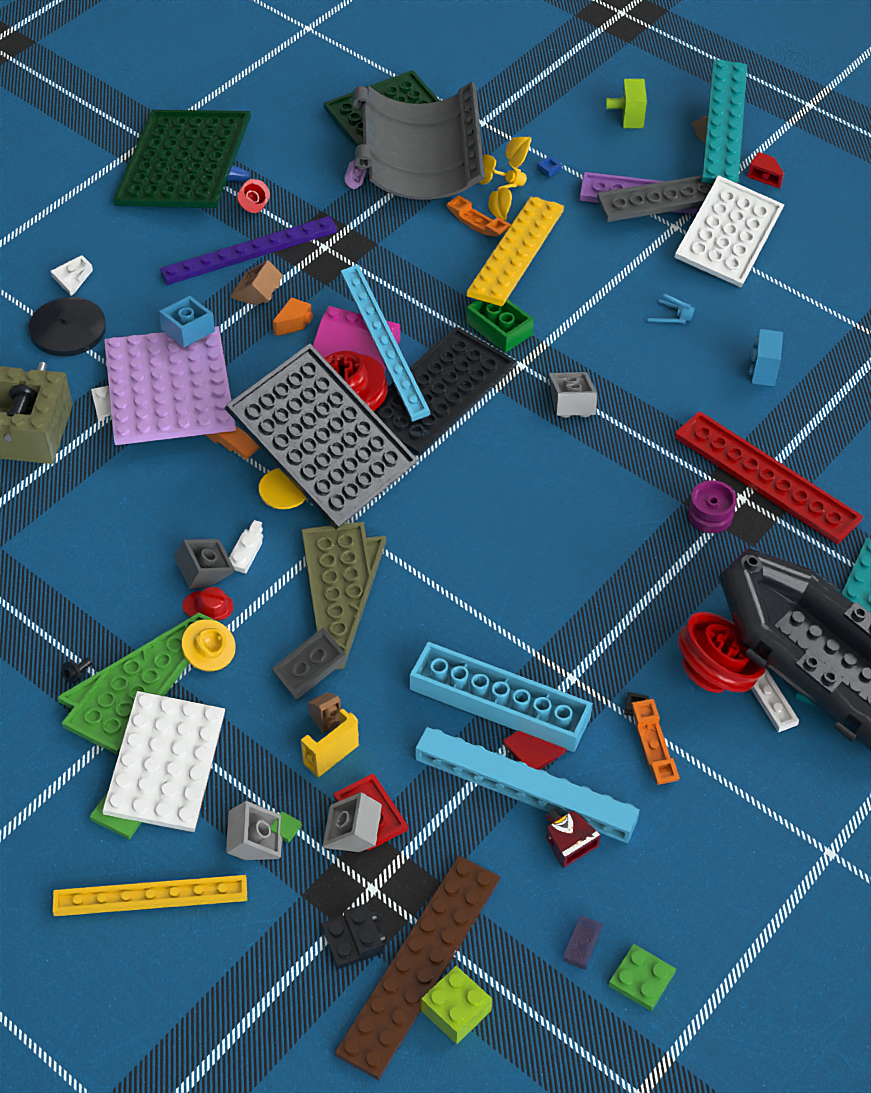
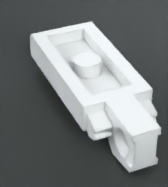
M254 520L250 530L245 529L244 533L240 536L229 557L235 571L246 574L262 545V522Z

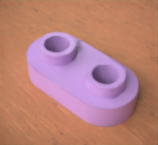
M355 159L349 163L345 174V183L352 189L362 185L367 169H360L356 166Z

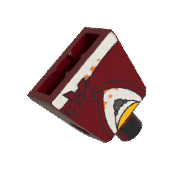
M553 809L546 815V819L550 823L547 827L546 839L563 869L599 847L600 833L576 812L571 811L562 817L557 809Z

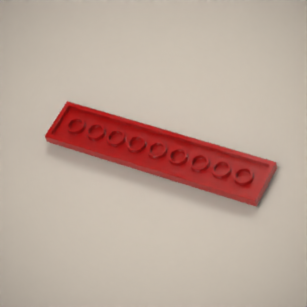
M701 411L675 432V439L837 545L863 519L861 514Z

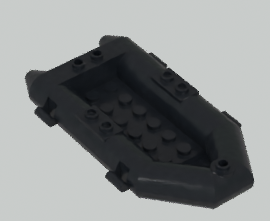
M747 548L719 576L740 642L748 649L745 655L762 669L767 665L834 720L836 724L833 728L847 740L852 742L856 739L871 751V613L857 602L853 603L840 592L838 587L824 576L818 575L815 571Z

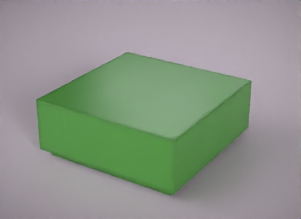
M282 811L280 814V836L282 840L289 843L301 828L302 822ZM278 819L270 827L274 833H277Z

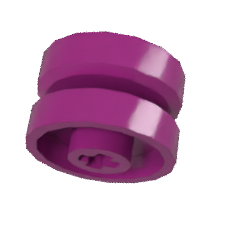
M709 480L699 483L691 494L688 510L689 521L695 528L706 533H719L726 530L733 520L737 502L736 493L724 482Z

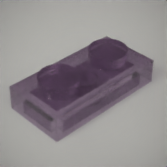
M580 915L564 953L563 961L586 970L603 924Z

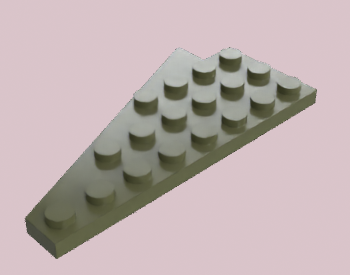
M364 522L343 524L337 530L333 526L302 529L316 630L318 632L324 628L346 655L349 656L386 545V535L366 538ZM347 660L336 669L345 668Z

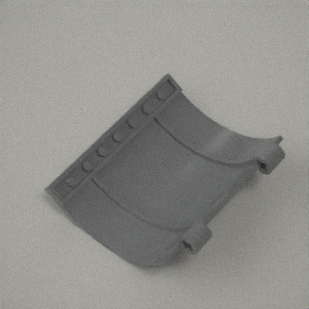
M472 81L460 88L458 94L445 100L426 104L395 101L381 95L369 85L366 88L359 86L353 90V105L356 109L363 110L364 144L358 145L355 148V164L360 169L369 167V179L376 186L400 197L430 200L455 195L485 179L476 85Z

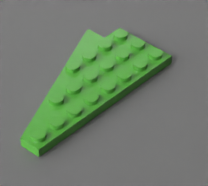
M197 613L58 697L59 703L72 709L62 722L63 728L119 756L137 691L165 696L189 664L181 648L184 632L196 621L214 619Z

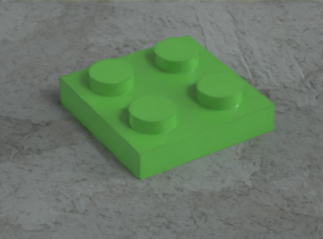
M633 944L609 981V987L652 1012L675 975L676 968Z

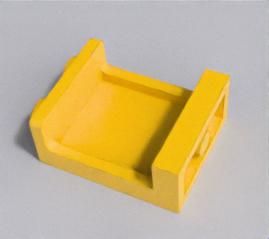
M343 708L339 711L340 725L318 743L309 735L301 739L303 764L318 778L359 746L358 720L352 713L346 712Z

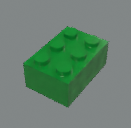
M508 299L503 306L476 300L467 306L466 323L503 352L507 353L533 335L534 318Z

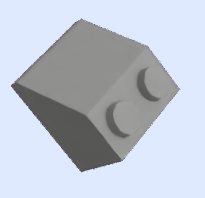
M362 792L331 804L323 847L361 852L374 847L377 841L382 804Z
M244 801L229 810L226 853L243 860L281 858V815L248 801ZM278 819L277 833H274L270 827Z

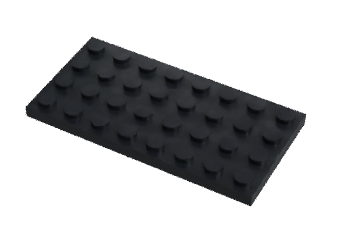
M456 326L409 368L430 410V415L412 422L394 383L388 387V393L384 402L374 413L410 452L420 457L516 367L517 361Z

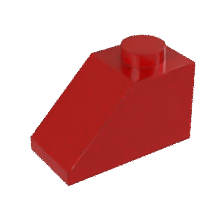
M758 152L750 163L748 178L779 189L781 188L784 172L775 157Z

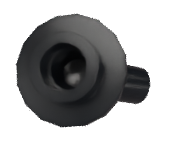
M88 657L78 665H75L72 661L65 662L62 667V675L67 682L74 683L82 677L81 672L93 664Z

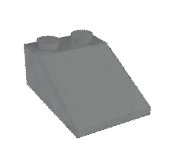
M587 372L549 373L553 406L557 416L567 418L571 415H579L581 417L596 415L597 391Z

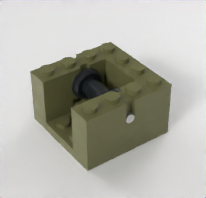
M44 362L39 363L37 370L31 369L29 372H24L23 368L0 366V459L54 463L73 406L66 373L45 371L47 365ZM28 409L32 410L31 414H26Z

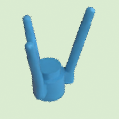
M664 294L665 298L678 305L663 300H658V303L678 310L677 316L680 319H647L648 322L685 324L686 321L691 322L695 307H691L690 304Z

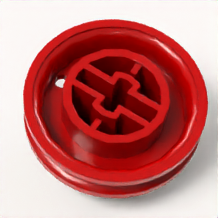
M349 350L338 351L324 358L373 412L384 402L388 393V384L384 369L376 359Z
M710 612L695 613L678 633V646L684 656L682 660L684 671L692 681L707 691L722 693L724 690L746 692L755 685L766 670V666L762 669L745 655L748 649L741 644L734 622L725 617Z

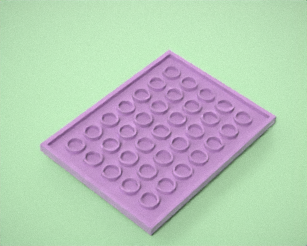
M219 326L215 327V332L186 347L181 346L165 332L105 339L115 445L236 431L235 420L224 409L231 402Z

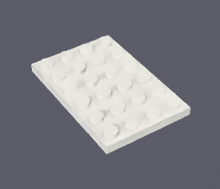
M718 175L676 251L675 258L738 287H742L784 204Z
M137 691L104 804L103 814L195 833L225 715V708Z

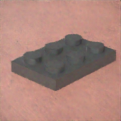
M322 628L274 666L272 670L296 700H298L349 659V657L329 633Z

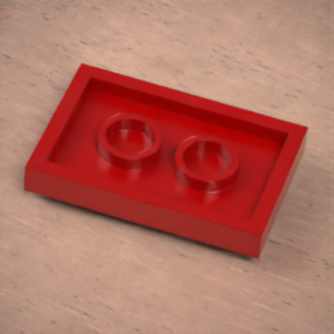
M374 773L333 793L336 802L362 792L382 804L377 841L375 846L366 849L367 851L408 831L407 823Z

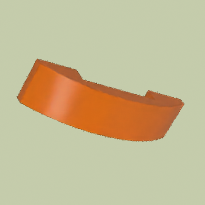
M459 195L446 204L454 216L478 233L487 236H499L511 226L510 223L499 217L492 220L472 208V202Z
M654 699L633 702L632 710L637 733L655 782L659 785L679 781L680 777L674 759L670 758L659 724L660 717Z

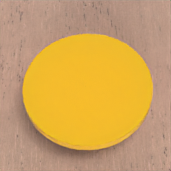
M279 468L265 474L259 483L261 499L273 508H294L307 499Z
M214 620L194 622L186 629L181 640L184 657L192 666L199 670L209 672L221 670L231 662L235 654L236 646L232 633L223 624Z

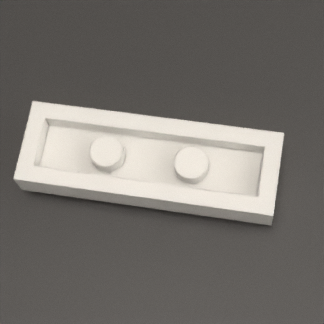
M766 669L751 690L777 732L797 726L799 719Z

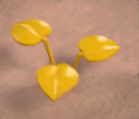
M515 137L509 141L505 155L509 159L508 164L514 170H510L507 173L494 170L496 165L495 158L491 155H483L485 179L480 184L489 183L493 173L505 176L509 183L508 185L498 187V191H493L488 200L491 213L502 220H507V213L512 200V194L508 188L521 187L526 183V174L517 167L526 158L531 137Z

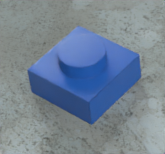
M549 156L537 163V169L546 176L551 177L562 170V164Z

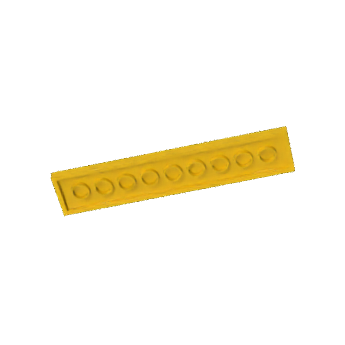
M530 197L467 290V296L503 306L560 218L564 205L542 200L539 197Z

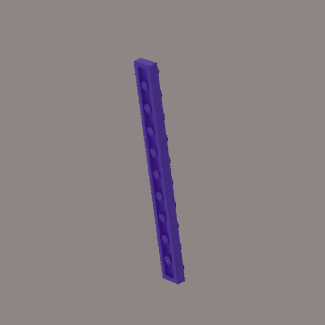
M330 216L162 267L160 268L161 274L166 284L170 285L337 233V226Z

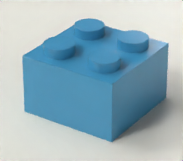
M191 296L159 311L161 330L183 347L215 332L213 313Z
M760 329L759 336L754 337L753 348H756V350H752L750 361L754 362V364H750L749 375H752L753 384L775 386L781 361L783 332Z

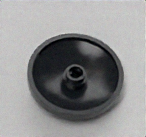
M78 297L59 298L44 304L33 314L29 322V332L34 345L44 353L61 357L79 355L89 351L102 340L106 331L105 316L100 307L87 299Z

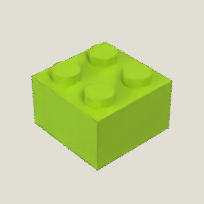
M457 966L421 998V1011L456 1044L487 1016L492 1009V998Z

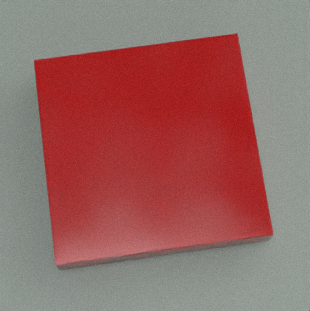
M519 730L503 740V745L517 761L523 762L537 770H540L566 752V748Z

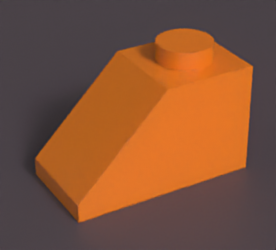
M291 297L273 320L274 335L279 336L303 330L313 319L311 304Z

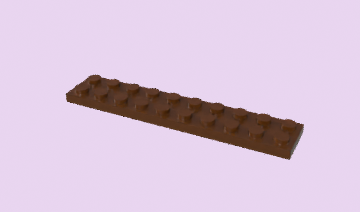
M461 856L457 857L337 1048L335 1057L376 1080H380L420 1014L421 998L440 981L500 882V876Z

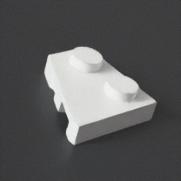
M81 255L52 270L51 276L72 296L90 275L93 268Z

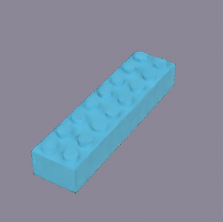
M428 642L410 674V690L511 729L535 736L572 752H575L591 718L593 703L431 642Z

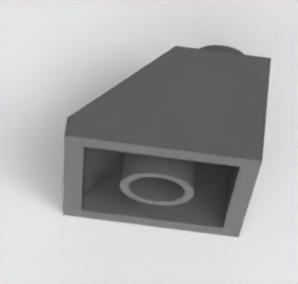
M220 539L183 540L174 555L189 589L208 588L235 572Z

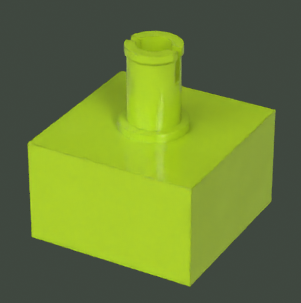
M624 79L622 98H606V109H621L623 128H644L647 104L645 80Z

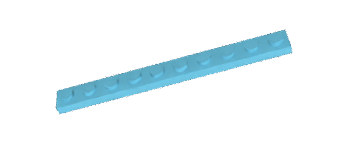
M359 265L341 270L343 280L411 421L429 416L430 410Z

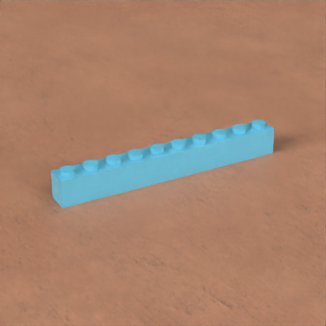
M427 727L416 746L417 761L546 812L557 809L563 817L574 811L598 832L622 842H629L637 824L640 809L635 808L629 803L616 801L608 795L593 792L588 787H580L570 783L565 778H557L544 770H537L523 762L508 759L503 754L490 752L480 745H472L459 737L444 734L441 730Z

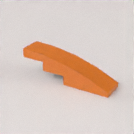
M237 426L236 431L205 434L215 444L221 443L230 452L234 450L245 460L260 449L253 439Z

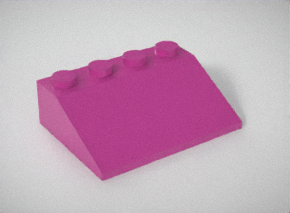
M329 306L321 320L313 347L323 358L338 351L348 350L368 355L376 359L382 365L385 372L386 367L361 315ZM386 321L397 344H399L400 324Z

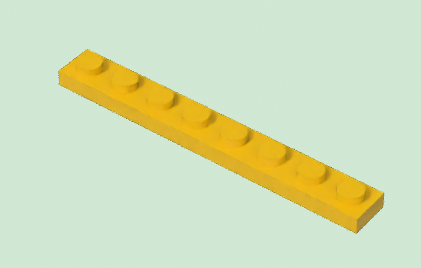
M246 875L54 890L53 914L54 916L248 901Z

